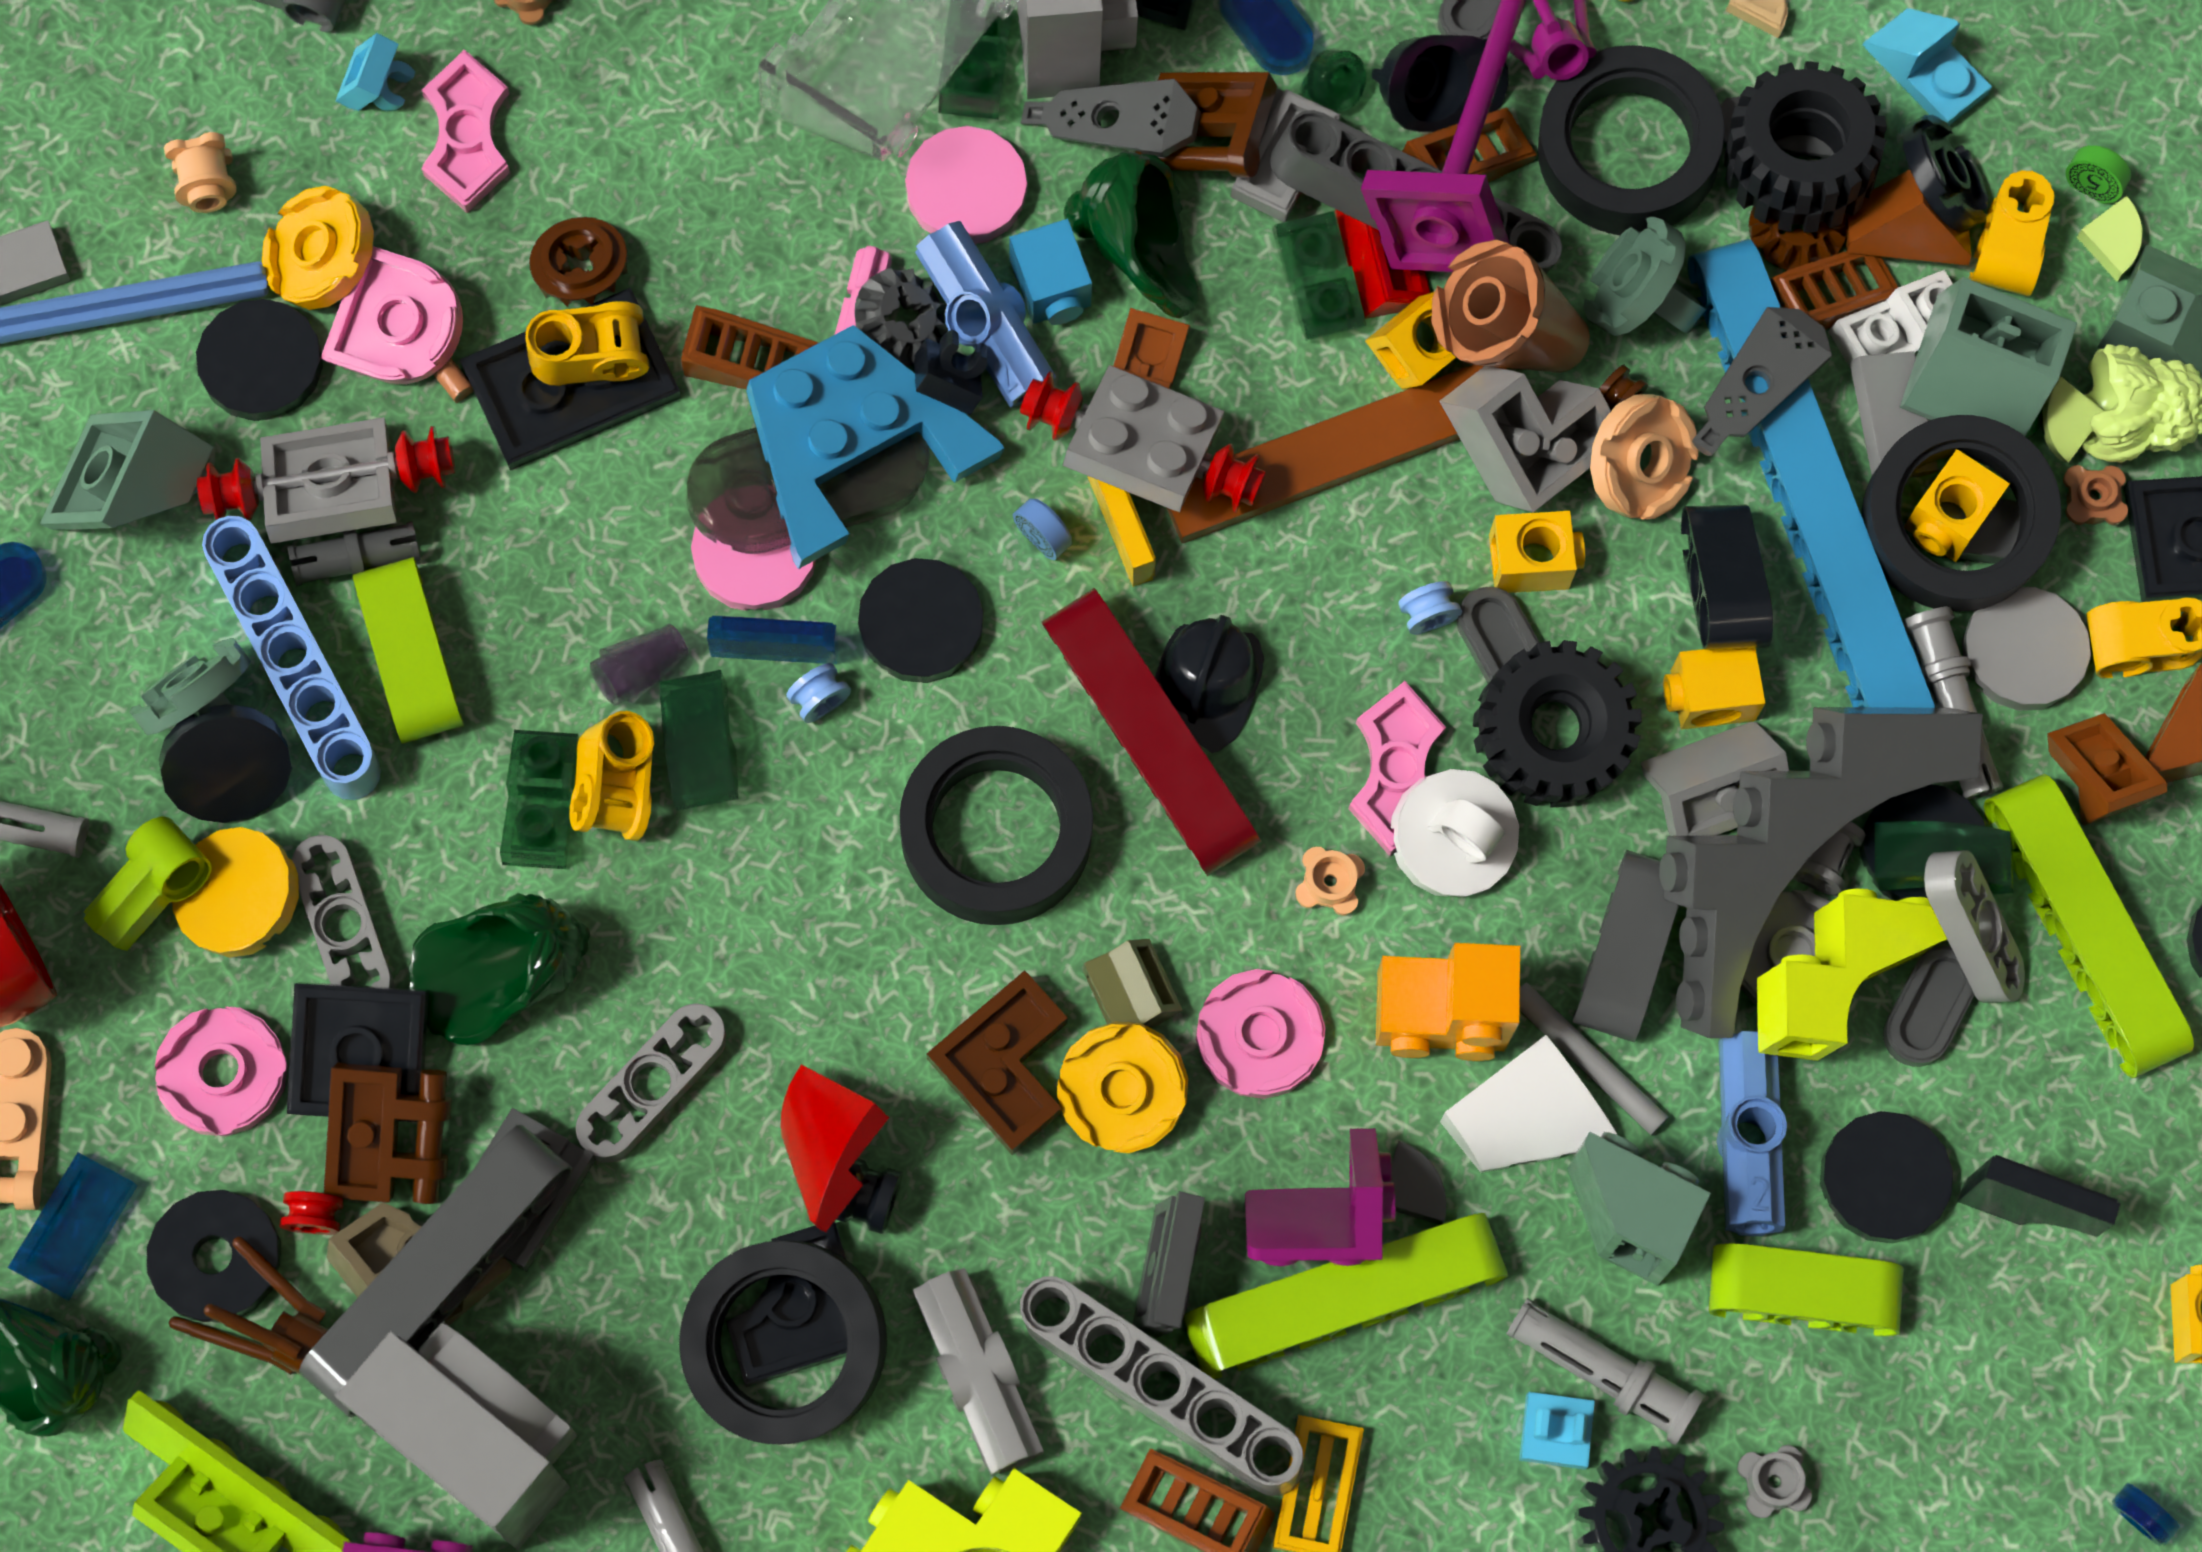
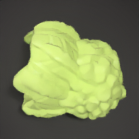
M2109 344L2104 349L2097 350L2093 359L2088 364V370L2093 378V389L2090 393L2085 394V396L2105 412H2100L2091 419L2090 425L2093 431L2081 445L2086 453H2090L2096 459L2123 463L2126 460L2136 459L2145 450H2151L2152 452L2166 450L2177 452L2188 443H2193L2197 439L2198 434L2202 435V379L2200 372L2193 364H2184L2180 360L2164 362L2161 358L2149 360L2147 356L2141 354L2137 347L2130 348L2125 345L2114 346Z

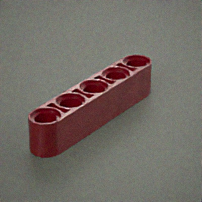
M1095 588L1091 589L1043 620L1042 624L1047 633L1064 655V659L1087 694L1091 696L1098 707V711L1121 746L1127 751L1132 763L1155 798L1163 806L1166 815L1189 850L1197 858L1207 877L1262 842L1241 807Z

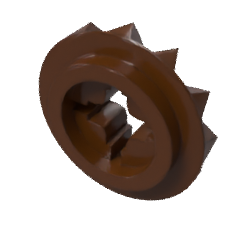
M1754 206L1750 213L1749 234L1760 255L1771 264L1785 270L1838 254L1845 241L1848 215H1844L1842 224L1833 228H1829L1825 222H1820L1817 232H1809L1807 234L1804 233L1803 229L1798 228L1792 232L1787 231L1782 235L1783 230L1778 229L1779 221L1769 218L1764 224L1755 219L1756 208Z
M592 217L570 218L551 226L538 238L530 254V272L545 298L552 296L559 298L567 307L573 300L582 299L593 305L596 295L605 290L615 293L617 279L621 275L628 274V250L621 234L609 223ZM565 253L571 258L576 257L581 261L589 257L593 270L585 271L577 267L571 271Z

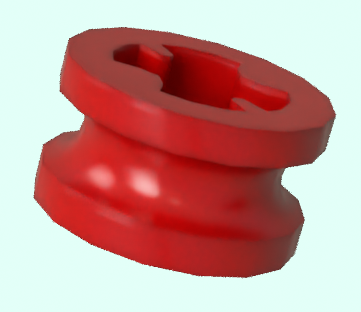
M308 1191L284 1193L283 1203L289 1206V1213L280 1220V1227L282 1229L295 1233L335 1235L340 1231L341 1224L335 1221L334 1216L336 1211L343 1209L344 1200L342 1198Z

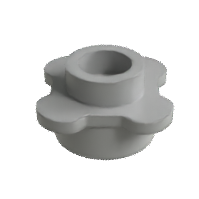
M1784 1445L1777 1452L1768 1453L1764 1456H1760L1755 1452H1749L1741 1457L1737 1470L1739 1475L1746 1479L1749 1492L1746 1508L1750 1514L1763 1519L1770 1516L1773 1510L1790 1508L1795 1512H1799L1810 1504L1812 1494L1810 1489L1805 1486V1474L1801 1466L1803 1457L1798 1449L1790 1445ZM1770 1476H1777L1780 1479V1486L1778 1488H1773L1769 1485L1768 1480Z

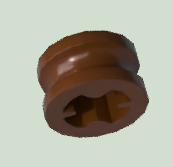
M1624 364L1618 367L1599 388L1611 411L1618 403L1629 397L1644 394L1648 387V384L1642 379L1633 381L1629 376L1631 370Z

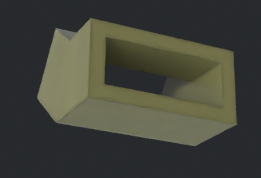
M1150 939L1128 940L1110 952L1083 964V973L1107 1024L1115 1021L1142 1023L1149 1028H1153L1183 1011Z

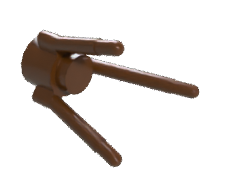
M236 1237L232 1242L233 1247L298 1312L294 1317L283 1311L272 1329L269 1330L214 1304H207L204 1307L206 1316L262 1344L177 1316L170 1318L169 1326L194 1338L270 1363L290 1375L293 1371L300 1375L299 1369L306 1355L329 1330V1328L320 1324L327 1311L308 1301L244 1238Z

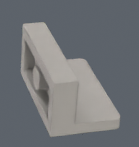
M1757 722L1740 725L1641 763L1644 777L1661 795L1670 836L1718 835L1737 828L1738 824L1733 814V800L1736 791L1740 788V771H1789L1786 752Z

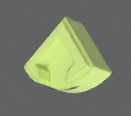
M2125 196L2081 229L2077 238L2116 281H2119L2127 273L2139 253L2142 243L2141 220L2134 204L2128 196Z
M2061 376L2043 405L2042 414L2045 431L2043 436L2052 453L2058 459L2069 463L2093 431L2090 425L2092 417L2105 411Z

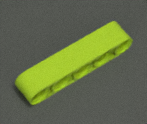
M2042 774L1986 799L1984 802L1986 819L1989 824L1996 823L2002 834V837L1997 840L2019 880L2025 878L2033 891L2027 895L2049 936L2056 934L2063 949L2058 950L2077 988L2080 993L2087 991L2094 1005L2088 1008L2110 1049L2112 1050L2117 1047L2124 1060V1063L2119 1064L2122 1071L2130 1078H2136L2192 1052L2194 1039L2186 1018L2056 782L2050 776Z
M1478 1213L1383 1244L1382 1260H1365L1360 1264L1352 1266L1337 1265L1330 1262L1196 1308L1185 1314L1183 1322L1200 1370L1211 1378L1218 1379L1223 1377L1221 1371L1237 1365L1238 1371L1285 1356L1283 1350L1297 1344L1303 1350L1347 1335L1345 1329L1361 1323L1364 1329L1408 1314L1407 1308L1423 1302L1426 1308L1470 1293L1469 1287L1484 1281L1486 1287L1506 1279L1509 1275L1485 1213Z

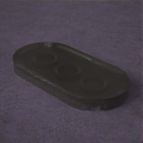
M757 428L725 436L703 449L690 468L686 490L687 508L697 529L714 543L718 540L723 544L731 545V550L746 554L764 553L791 545L785 519H781L776 501L777 490L770 464L765 461ZM915 432L818 485V488L845 528L889 515L907 506L918 493L919 487L925 480L929 465V445L919 432Z

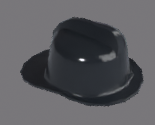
M1428 35L1403 40L1393 47L1383 61L1382 67L1372 69L1371 72L1372 79L1379 83L1380 93L1385 104L1389 107L1393 119L1402 128L1416 132H1435L1458 124L1487 40L1469 35ZM1506 62L1488 113L1498 110L1503 104L1509 86Z
M1220 615L1217 619L1198 620L1190 625L1183 624L1178 627L1166 644L1155 679L1198 744L1209 752L1215 753L1233 742L1244 726L1262 677L1264 655L1260 642L1253 633L1242 632L1239 627L1232 624L1230 617Z

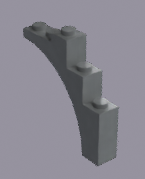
M1813 707V723L1806 737L1807 753L1811 759L1810 771H1740V788L1736 791L1733 800V814L1738 824L1737 835L1667 836L1666 853L1662 856L1659 866V878L1664 889V900L1687 907L1686 918L1681 923L1679 933L1680 946L1684 953L1683 982L1679 985L1676 994V1006L1681 1017V1028L1709 1039L1733 1038L1740 987L1752 950L1781 892L1818 848L1848 822L1889 798L1933 783L1979 778L1983 714L1954 708Z

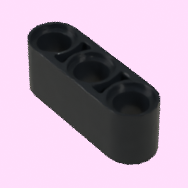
M1747 504L1685 506L1681 516V534H1687L1689 549L1683 550V559L1703 649L1768 648L1771 645L1773 633L1772 603L1749 506Z

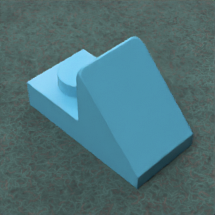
M1907 8L1863 43V46L1929 115L1939 117L1950 126L1989 94L1992 86L1951 45L1960 26L1958 21Z

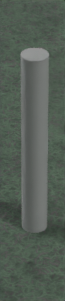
M1527 982L1520 987L1519 1011L1543 1034L1547 1035L1563 1053L1642 1128L1652 1135L1669 1116Z

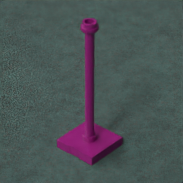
M1526 0L1500 1L1442 173L1367 170L1361 186V192L1370 215L1378 227L1381 235L1380 241L1391 269L1453 272V270L1447 267L1456 256L1474 244L1493 240L1509 243L1486 175L1468 174Z

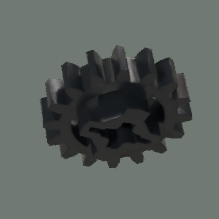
M1651 1446L1646 1452L1644 1462H1639L1636 1454L1629 1448L1620 1453V1470L1606 1460L1596 1468L1599 1477L1604 1482L1603 1485L1588 1481L1583 1485L1580 1492L1593 1502L1592 1507L1579 1508L1575 1511L1574 1519L1590 1524L1591 1531L1582 1536L1577 1542L1579 1547L1589 1548L1596 1546L1598 1552H1651L1662 1547L1671 1552H1718L1711 1543L1706 1541L1707 1535L1718 1534L1724 1530L1723 1522L1708 1518V1510L1721 1502L1719 1495L1709 1494L1703 1496L1699 1487L1708 1476L1704 1470L1693 1474L1691 1477L1682 1472L1685 1466V1455L1679 1453L1667 1465L1661 1463L1659 1446ZM1633 1478H1655L1649 1490L1637 1494L1627 1489L1620 1490L1617 1488L1621 1483ZM1679 1493L1683 1496L1690 1509L1692 1524L1682 1518L1676 1500ZM1661 1496V1500L1656 1508L1659 1510L1656 1521L1664 1527V1530H1655L1637 1545L1642 1535L1640 1529L1643 1520L1635 1515L1634 1512H1643ZM1606 1517L1617 1523L1623 1541L1619 1550L1615 1547L1608 1534Z

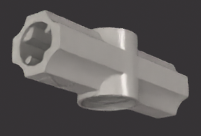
M965 1267L941 1274L913 1289L915 1299L940 1355L936 1357L943 1379H946L956 1409L958 1412L964 1411L972 1430L973 1439L991 1477L1007 1472L1043 1455L1044 1450L1017 1390L1020 1382L1000 1334L998 1331L992 1332L981 1300Z

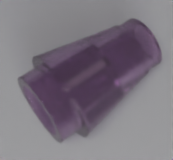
M667 624L660 629L657 628L601 648L599 651L600 657L590 662V670L600 691L611 704L618 706L624 701L633 704L673 669L680 660L686 658L689 652L678 630L673 625Z

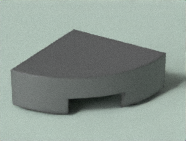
M1398 1141L1391 1163L1392 1182H1394L1395 1212L1442 1225L1446 1215V1194L1437 1170L1428 1158L1417 1149Z

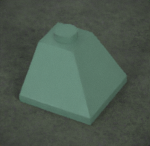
M2146 244L2097 347L2104 349L2109 344L2114 346L2125 345L2130 348L2137 347L2141 354L2147 356L2149 360L2161 358L2164 362L2180 360L2184 364L2191 363L2200 372L2202 379V270Z
M155 410L91 414L40 525L52 530L114 528L189 503L191 497L198 492L197 477L207 476L206 463L214 447Z

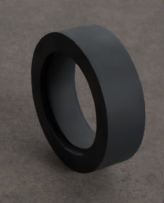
M1636 45L1616 46L1597 51L1593 58L1588 59L1587 64L1579 74L1570 79L1557 80L1546 98L1541 115L1538 139V159L1542 176L1556 201L1574 218L1594 229L1621 235L1632 227L1641 233L1648 228L1646 218L1653 216L1673 226L1698 208L1710 192L1715 181L1724 143L1725 125L1723 112L1714 90L1704 76L1692 65L1676 55L1653 47ZM1621 93L1643 94L1655 98L1670 107L1684 124L1690 143L1689 155L1677 172L1656 185L1638 189H1626L1606 184L1595 178L1582 166L1572 147L1571 130L1585 109L1602 98Z
M1952 415L1936 418L1913 428L1891 447L1868 483L1863 498L1862 519L1885 578L1891 586L1904 596L1930 608L1951 607L1955 612L1983 609L2007 599L2035 574L2045 562L2055 544L2061 521V500L2057 481L2047 460L2039 449L2020 432L1999 421L1986 417ZM1956 449L1973 460L1989 466L2005 481L2010 483L2009 486L2015 495L2019 507V533L2011 552L1999 562L1978 570L1950 569L1929 560L1909 539L1901 517V498L1908 478L1916 470L1932 461L1951 458Z
M985 726L960 732L934 747L919 762L906 784L900 806V834L907 867L924 894L937 906L958 918L979 924L1007 925L1039 916L1053 908L1073 889L1081 877L1089 858L1093 829V808L1087 785L1073 761L1052 742L1035 733L1007 726ZM985 771H1008L1032 780L1049 796L1059 817L1060 833L1052 853L1039 868L1017 880L991 883L979 881L962 874L944 858L934 838L933 822L935 814L947 792L963 779Z
M801 1241L762 1242L742 1248L728 1255L711 1268L698 1283L682 1317L679 1338L680 1359L686 1382L693 1396L703 1410L720 1426L739 1437L754 1442L775 1445L794 1444L822 1436L839 1428L865 1405L874 1392L884 1368L887 1353L886 1323L880 1302L867 1279L854 1265L839 1254L825 1247ZM775 1275L797 1276L813 1282L822 1288L838 1306L847 1331V1353L838 1378L821 1397L798 1408L770 1407L747 1396L730 1377L721 1352L722 1327L733 1302L752 1284Z

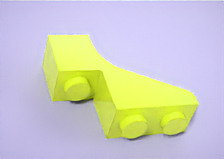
M1849 889L1840 892L1836 899L1814 912L1815 956L1791 955L1781 959L1780 964L1757 978L1758 1053L1818 1061L1848 1044V1013L1852 998L1859 985L1866 980L1923 955L1935 945L1948 940L1928 898L1909 897L1894 901L1877 898V893L1869 889Z
M1013 1468L1005 1482L994 1476L986 1486L973 1508V1511L982 1516L976 1525L908 1480L900 1493L889 1488L876 1505L868 1519V1522L875 1526L876 1529L862 1550L852 1544L846 1552H1060L1080 1522L1082 1513L1015 1468Z

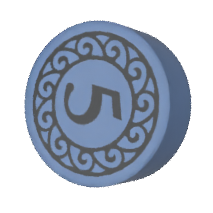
M1030 498L1013 513L1014 522L1021 533L1048 559L1056 560L1072 545V536L1066 525L1042 501Z

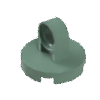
M1654 216L1646 218L1648 228L1641 233L1632 227L1624 231L1609 247L1595 268L1590 281L1599 286L1595 301L1587 299L1584 301V311L1587 320L1605 332L1618 336L1631 332L1655 312L1681 331L1689 333L1707 308L1697 298L1676 283L1684 263L1685 240L1680 231L1664 220Z
M234 638L225 639L213 644L219 656L205 663L204 661H199L196 655L164 675L141 695L147 706L142 707L139 704L131 707L129 712L146 735L156 734L168 729L192 714L196 718L202 714L211 713L210 707L224 704L231 705L222 692L247 670L251 662Z

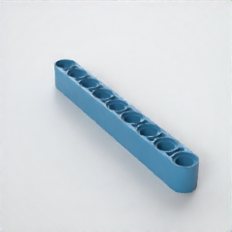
M1750 239L1696 253L1688 257L1689 279L1691 284L1697 283L1702 297L1697 299L1707 308L1703 316L1711 337H1718L1723 351L1717 353L1725 373L1767 307L1781 308L1760 253L1754 242ZM1753 375L1745 380L1746 387L1752 393L1761 394L1768 390L1767 382L1760 376ZM1807 379L1748 434L1753 447L1760 446L1765 460L1759 463L1774 502L1781 501L1786 516L1780 518L1796 559L1803 558L1807 572L1802 573L1817 615L1824 613L1829 628L1823 630L1839 672L1845 670L1851 685L1845 686L1851 704L1853 707L1935 708L1809 379ZM1742 412V416L1747 415V412Z

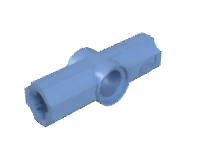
M961 221L948 223L918 243L915 253L947 304L945 322L948 331L954 330L958 332L959 343L964 346H973L974 350L979 343L986 345L987 371L1009 407L1019 406L1023 402L1032 379L1043 382L1048 372L1053 371L1024 325L1026 314L1021 294L1013 286L997 281Z
M1741 1031L1734 1034L1733 1038H1720L1718 1042L1721 1127L1718 1131L1716 1143L1719 1154L1723 1158L1725 1231L1737 1233L1739 1236H1763L1770 1233H1780L1785 1228L1782 1140L1786 1135L1787 1122L1785 1114L1780 1108L1778 1056L1758 1053L1757 1031ZM1747 1122L1756 1125L1764 1133L1766 1143L1756 1145L1747 1142L1739 1134L1737 1124Z

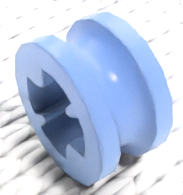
M1439 581L1419 587L1401 598L1399 601L1401 612L1411 616V619L1407 622L1409 633L1413 635L1422 634L1446 626L1458 619L1462 614V610L1458 603L1450 601L1449 597L1453 594L1450 582Z
M832 663L822 664L804 674L789 688L786 694L791 704H800L802 706L800 717L805 723L815 722L841 705L851 693V688L846 682L836 681L835 677L838 672Z

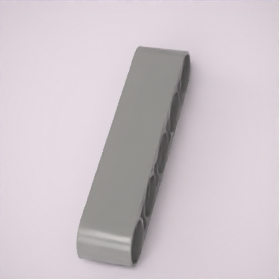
M1044 1276L1034 1280L1025 1288L1020 1299V1313L1029 1335L1038 1344L1256 1491L1268 1496H1280L1290 1492L1300 1482L1304 1472L1303 1449L1299 1439L1288 1428L1068 1281L1056 1276ZM1049 1298H1059L1070 1306L1067 1318L1056 1326H1044L1034 1319L1037 1307ZM1102 1335H1115L1125 1343V1348L1122 1355L1116 1361L1099 1363L1089 1356V1348L1092 1342ZM1158 1371H1168L1180 1379L1178 1392L1172 1398L1165 1401L1151 1399L1143 1392L1146 1380ZM1223 1408L1230 1411L1236 1418L1234 1429L1222 1438H1211L1204 1435L1199 1430V1421L1208 1410ZM1269 1445H1278L1285 1448L1293 1459L1290 1468L1278 1476L1262 1474L1254 1464L1255 1457L1262 1448Z

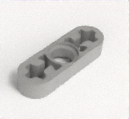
M317 835L304 840L296 848L292 860L299 876V893L330 984L352 985L355 982V977L347 958L345 957L335 964L334 957L351 956L359 952L362 965L370 977L380 975V980L374 982L371 986L394 988L393 976L353 860L346 847L338 839L327 835ZM325 852L330 860L340 859V863L331 867V874L339 893L328 897L323 883L317 874H306V870L315 866L313 856ZM351 886V893H341L347 887ZM315 898H325L315 906ZM343 909L355 911L361 918V927L355 937L344 942H337L327 937L325 926L328 918L333 913ZM371 944V952H360Z
M1967 850L1932 853L1927 860L1924 874L1927 898L1974 995L1982 1003L2017 1001L2024 988L2025 971L2023 959L1975 857Z
M689 1004L679 1008L579 1114L576 1122V1135L583 1150L586 1149L593 1153L596 1161L607 1163L618 1161L633 1150L722 1054L726 1045V1031L721 1017L715 1010L703 1004ZM706 1021L711 1024L707 1030L711 1043L705 1049L695 1043L681 1056L682 1062L690 1066L684 1074H681L671 1058L657 1051L664 1044H667L670 1051L674 1054L686 1040L681 1028L688 1022L692 1026L698 1027ZM652 1066L664 1069L669 1074L671 1083L663 1097L657 1100H644L635 1094L633 1082L636 1075L642 1069ZM621 1091L635 1110L646 1115L639 1122H636L629 1112L617 1126L622 1137L620 1141L614 1145L611 1141L605 1139L597 1146L592 1143L596 1132L591 1124L598 1117L603 1121L609 1122L622 1110L621 1104L613 1100Z

